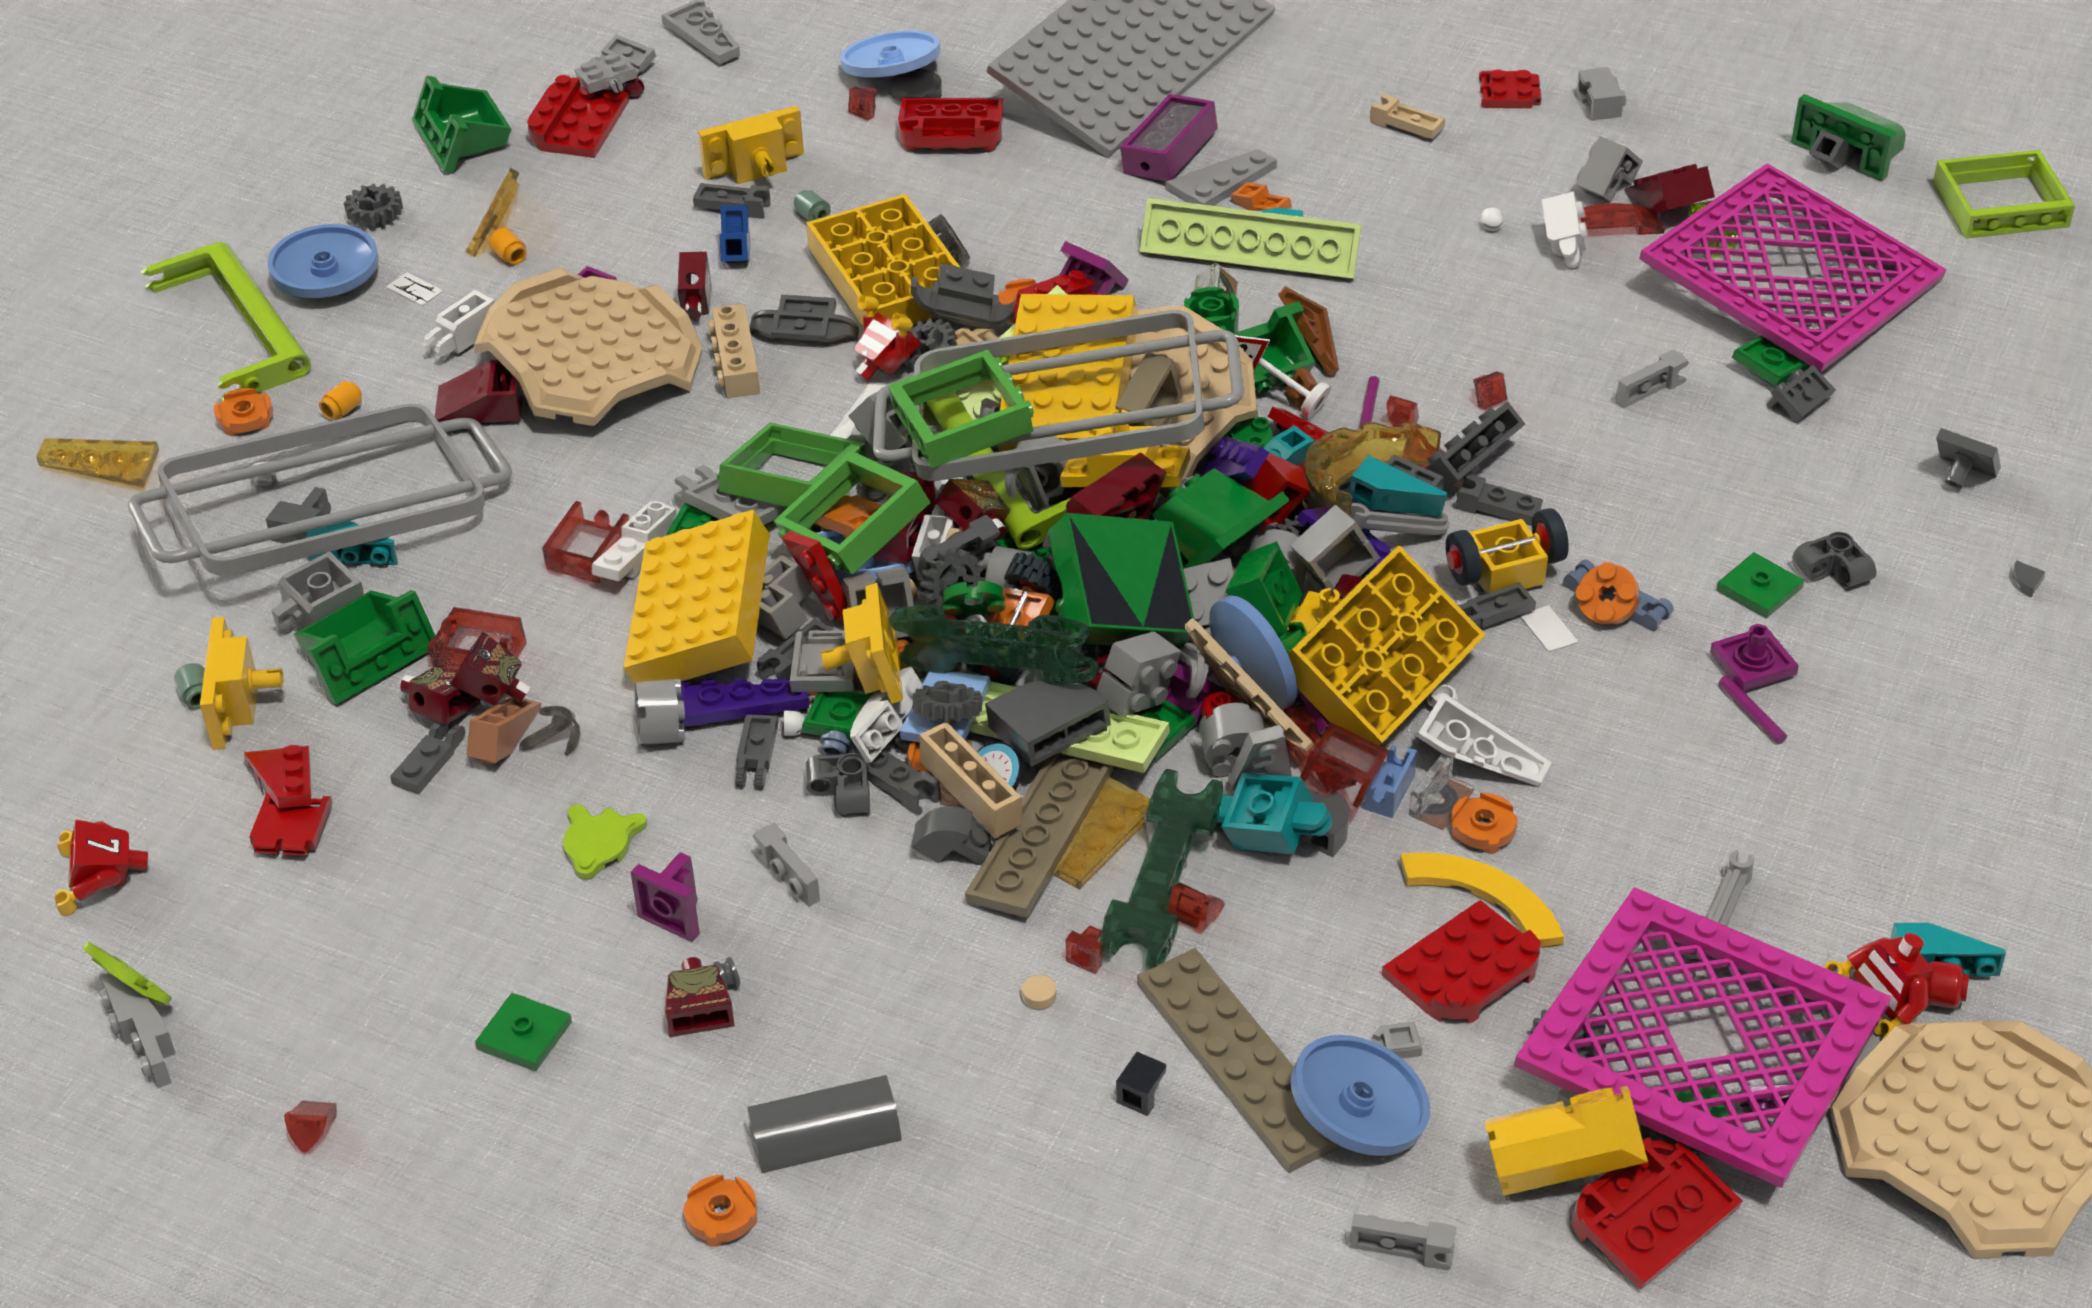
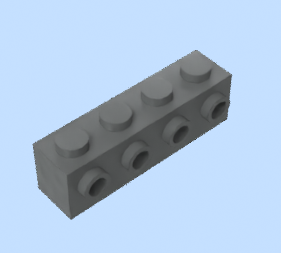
M1508 401L1496 410L1491 406L1478 416L1481 421L1479 424L1474 420L1461 430L1464 435L1462 438L1457 434L1444 445L1447 449L1445 452L1440 448L1427 459L1430 464L1426 469L1444 477V491L1459 481L1525 425V422Z

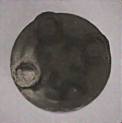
M916 69L896 75L891 81L892 97L899 101H902V98H940L942 96V80L938 74L927 69Z
M942 214L928 222L936 235L941 233L938 238L949 252L952 251L950 254L959 266L971 259L964 245Z

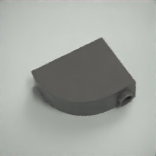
M1042 680L1027 683L985 703L989 728L1006 744L1012 746L1030 767L1111 725L1108 700L1091 687L1068 680Z

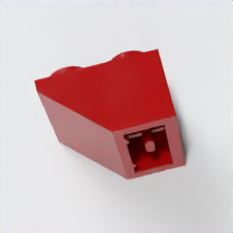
M1269 453L1254 478L1239 482L1269 501L1282 491L1290 500L1260 526H1266L1275 522L1281 524L1310 492L1303 469L1272 453Z

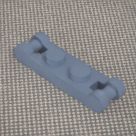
M1586 559L1579 562L1575 567V571H1570L1564 577L1565 586L1575 592L1584 575L1595 567L1594 564ZM1605 589L1602 592L1601 600H1613L1615 598L1613 592H1616V589ZM1639 591L1638 608L1629 620L1647 629L1655 630L1662 623V618H1667L1673 612L1674 607L1665 598L1658 600Z

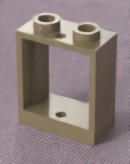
M1146 353L1116 404V410L1119 409V413H1121L1122 409L1130 412L1178 404L1183 394L1173 359L1163 354ZM1170 417L1131 423L1129 426L1166 425Z

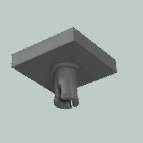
M1940 428L1936 437L1940 458L1954 462L1948 477L1945 479L1947 484L1962 489L1971 469L1997 477L2001 468L1998 448Z

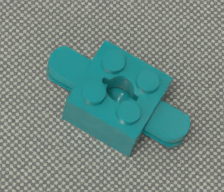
M1242 773L1234 795H1215L1207 804L1206 809L1214 826L1222 827L1233 847L1239 850L1294 854L1301 834L1323 836L1330 830L1333 821L1324 803L1313 802L1314 799L1302 778L1293 776Z

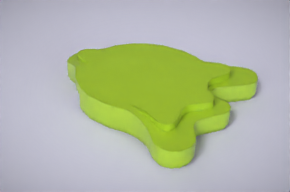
M572 805L567 810L571 825L565 832L563 839L565 855L571 859L576 875L579 878L591 879L598 872L605 870L606 863L616 858L619 863L625 857L631 839L646 828V816L642 813L622 816L612 808L604 809L600 815L591 816L583 805Z
M90 941L86 942L82 949L93 957L91 959L93 962L157 1005H168L172 1000V996L118 957L111 955Z

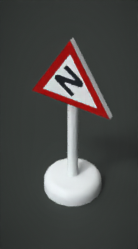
M1235 335L1238 345L1252 359L1254 372L1259 364L1306 397L1301 406V414L1307 419L1312 418L1319 411L1331 392L1332 387L1321 382L1311 392L1262 358L1270 339Z

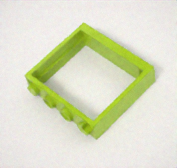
M2040 150L1937 160L1933 184L1966 239L2068 228L2071 225L2075 204ZM2030 177L2045 202L1972 210L1958 185Z

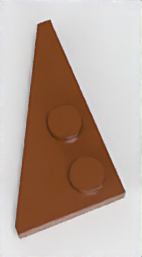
M1284 286L1278 293L1279 298L1284 306L1297 301L1300 302L1304 311L1297 326L1325 372L1333 376L1339 370L1327 308Z

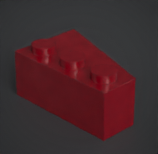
M1140 452L1073 495L1067 502L1066 513L1147 520L1166 471Z
M899 471V473L917 480L931 503L873 555L874 561L908 563L912 559L924 515H931L936 505L934 481L920 478L917 472ZM888 495L886 501H888L892 496Z

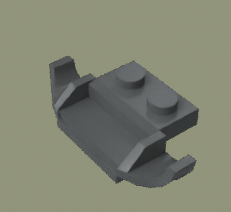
M941 263L938 271V281L933 282L931 289L921 286L917 281V277L912 276L911 293L913 298L922 308L932 312V317L987 329L988 325H999L1011 320L1015 316L1012 311L1015 299L1010 304H998L999 295L993 294L995 279L993 274Z
M781 294L778 310H760L755 312L751 317L749 328L751 333L757 331L771 339L811 340L828 343L845 337L857 340L859 327L852 319L835 314L837 305L835 298Z

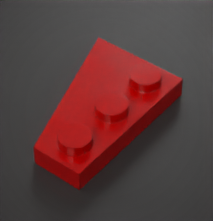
M1272 406L1267 416L1277 422L1275 427L1283 431L1295 425L1313 438L1314 444L1329 455L1337 457L1338 453L1350 455L1354 446L1346 440L1285 409Z
M792 531L788 532L781 539L796 563L799 564L809 584L822 603L824 613L830 620L844 624L843 610L848 609L846 596L820 541Z
M288 745L279 749L244 752L245 764L248 768L252 767L255 777L258 781L264 783L266 792L278 808L312 805L309 745Z

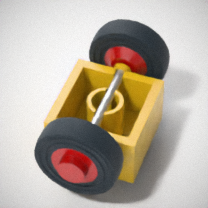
M1547 508L1534 513L1532 532L1523 519L1470 532L1459 530L1447 535L1445 550L1449 569L1455 581L1461 586L1479 582L1487 594L1518 582L1525 589L1545 584L1547 563L1551 564L1565 560L1568 556L1569 541L1566 527L1560 514L1553 508Z

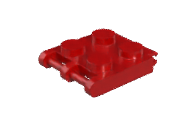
M1499 69L1481 71L1479 73V80L1482 82L1480 93L1483 95L1481 99V106L1483 108H1532L1533 105L1538 106L1541 104L1542 97L1538 74H1531L1528 70L1503 71Z
M266 793L249 835L251 845L255 848L254 853L278 854L281 847V850H284L283 855L306 856L309 850H315L332 806V797L312 798V805H320L319 807L298 806L278 808L268 793Z

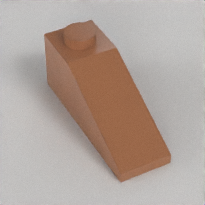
M510 697L470 719L467 756L477 758L483 764H496L501 759L510 755L540 711L541 702L528 699L518 702Z

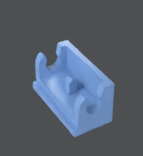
M1392 746L1389 749L1386 762L1375 782L1366 792L1362 809L1390 818L1394 817L1415 777L1417 750L1408 748L1404 757L1405 760H1402L1395 755L1397 751L1396 746Z

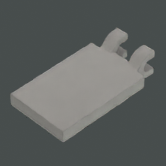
M705 465L695 468V474L703 479L698 483L692 482L685 475L675 478V484L682 488V491L674 494L675 500L685 502L718 519H724L736 513L755 510L761 522L765 525L775 520L788 508L719 492L717 473H714Z

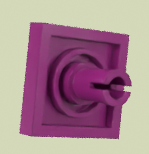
M1754 624L1750 626L1748 632L1711 643L1710 652L1743 691L1788 678L1798 673L1799 665L1767 626L1762 624Z

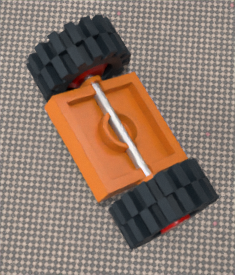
M1022 552L1014 554L1004 575L1007 583L1013 585V588L1003 587L1005 610L989 615L987 619L990 627L988 637H975L963 662L968 668L973 669V672L979 673L981 676H989L992 682L997 681L1000 684L1009 686L1015 684L1025 663L1024 658L1019 656V653L1030 655L1062 586L1056 567H1052L1053 564L1044 562L1040 557L1037 559L1032 554L1026 555Z

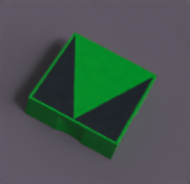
M1065 513L1048 530L1056 571L1062 584L1063 607L1071 643L1110 646L1115 642L1150 632H1156L1178 649L1191 640L1184 625L1190 619H1194L1173 522Z

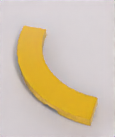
M1420 852L1400 854V863L1407 886L1435 885L1449 888L1460 886L1469 889L1471 894L1483 898L1495 906L1500 905L1511 915L1510 918L1523 934L1530 929L1539 938L1541 947L1563 945V932L1550 909L1532 890L1507 873L1485 863L1455 855Z

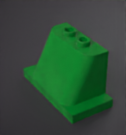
M426 76L412 121L444 173L453 174L458 159L506 145L512 129L487 90L441 84L436 77Z
M1803 94L1798 99L1791 143L1811 150L1820 131L1824 130L1844 139L1851 145L1863 149L1859 172L1879 181L1887 178L1891 159L1904 149L1906 133L1900 124L1847 102H1823L1806 94Z
M1299 301L1274 309L1266 323L1233 333L1238 336L1270 339L1262 358L1291 379L1299 367L1308 369L1310 372L1316 363L1297 326L1304 311ZM1225 325L1219 327V328H1221L1222 330H1226V331H1227ZM1258 364L1254 372L1255 393L1258 395L1264 394L1271 390L1272 387L1280 384L1288 386Z
M1214 468L1202 477L1198 473L1184 483L1185 489L1181 485L1167 495L1169 500L1152 515L1158 521L1173 522L1179 550L1189 561L1183 567L1184 569L1210 563L1232 544L1241 541L1256 530L1290 500L1282 491L1269 501Z
M371 590L294 633L301 650L310 657L330 702L336 705L440 645L416 591L409 590L399 597Z

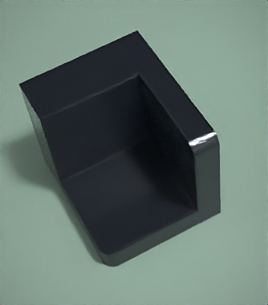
M1136 1051L1116 1080V1103L1148 1116L1154 1108V1089L1167 1071V1065Z

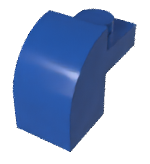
M748 205L720 206L721 261L749 260L750 231Z

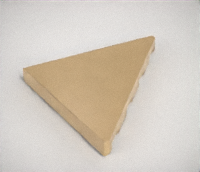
M1190 619L1184 625L1225 692L1237 696L1241 703L1249 705L1250 710L1256 712L1257 709L1262 715L1264 726L1267 728L1281 725L1285 740L1301 751L1307 752L1314 745L1195 619Z

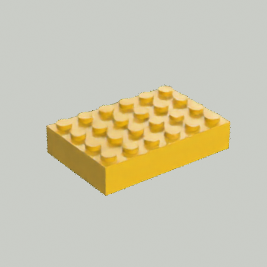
M906 194L806 222L809 250L863 328V316L866 315V311H860L857 307L859 295L875 297L878 300L879 306L874 311V315L878 312L892 320L895 313L905 314L912 321L913 325H916L918 321L925 322L928 318L936 319L932 317V312L922 308L913 298L911 293L912 276L917 277V281L921 286L931 289L933 282L938 281V271L941 263L960 266Z
M1021 294L1013 336L1138 316L1139 314L1134 295ZM1136 334L1012 354L1009 356L1008 364L1135 344ZM1133 356L1012 375L1011 377L1014 387H1020L1025 402L1030 401L1035 413L1031 417L1033 427L1105 416L1116 410L1115 406L1128 385ZM1003 397L1001 400L1000 411L1009 408V405ZM1098 429L1057 435L1055 437L1066 441L1095 437ZM1019 442L998 445L999 451L1014 450Z
M755 510L736 513L724 519L710 521L704 525L683 529L677 533L661 538L657 537L646 542L623 666L634 684L641 681L668 679L684 681L753 661L770 534Z
M1398 545L1287 654L1293 666L1299 691L1365 758L1390 736L1486 634L1410 555Z

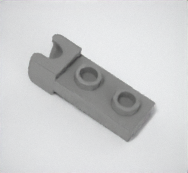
M1674 350L1660 355L1657 362L1619 380L1616 403L1624 409L1666 387L1673 389L1683 384L1686 378L1678 375V373L1689 364L1688 360Z
M776 824L767 825L755 832L753 838L760 847L759 850L755 851V855L767 869L772 868L778 878L783 877L788 883L792 894L796 898L801 897L809 907L819 902L818 878L787 845L786 834Z
M1354 1214L1350 1248L1423 1260L1424 1267L1450 1270L1455 1247L1456 1227L1430 1221L1428 1227L1417 1225L1413 1222L1382 1219L1374 1215Z

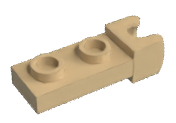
M1387 94L1381 95V104L1373 103L1371 105V123L1385 128L1391 125L1400 130L1420 135L1423 138L1433 139L1445 126V118L1399 103V98Z

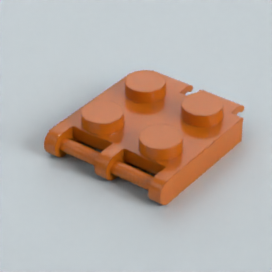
M845 495L814 523L822 526L825 530H833L847 538L882 505L857 495L853 497Z

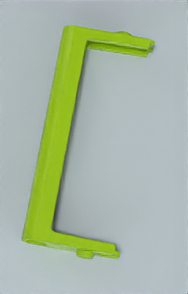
M216 242L152 264L141 271L143 275L150 276L163 272L161 279L153 280L145 286L146 289L153 290L154 292L163 291L208 275H214L271 357L219 377L218 388L224 389L229 388L232 384H239L240 387L238 389L253 388L256 390V393H260L301 378L309 372L311 368L309 357L228 244Z
M1010 355L994 357V359L999 358L1002 365H1007L1009 362L1007 359ZM955 392L926 402L944 431L973 421ZM991 447L961 458L989 454L994 452L991 449ZM1005 470L972 475L975 480L989 481L1007 505L1009 514L1003 524L1017 547L1022 550L1030 549L1044 542L1048 530L1066 513V505L1069 499L1039 513H1032L1018 490L1015 497L1008 496L1005 488Z

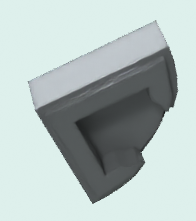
M2016 560L2012 577L2020 585L2019 589L2032 597L2044 580L2045 571Z

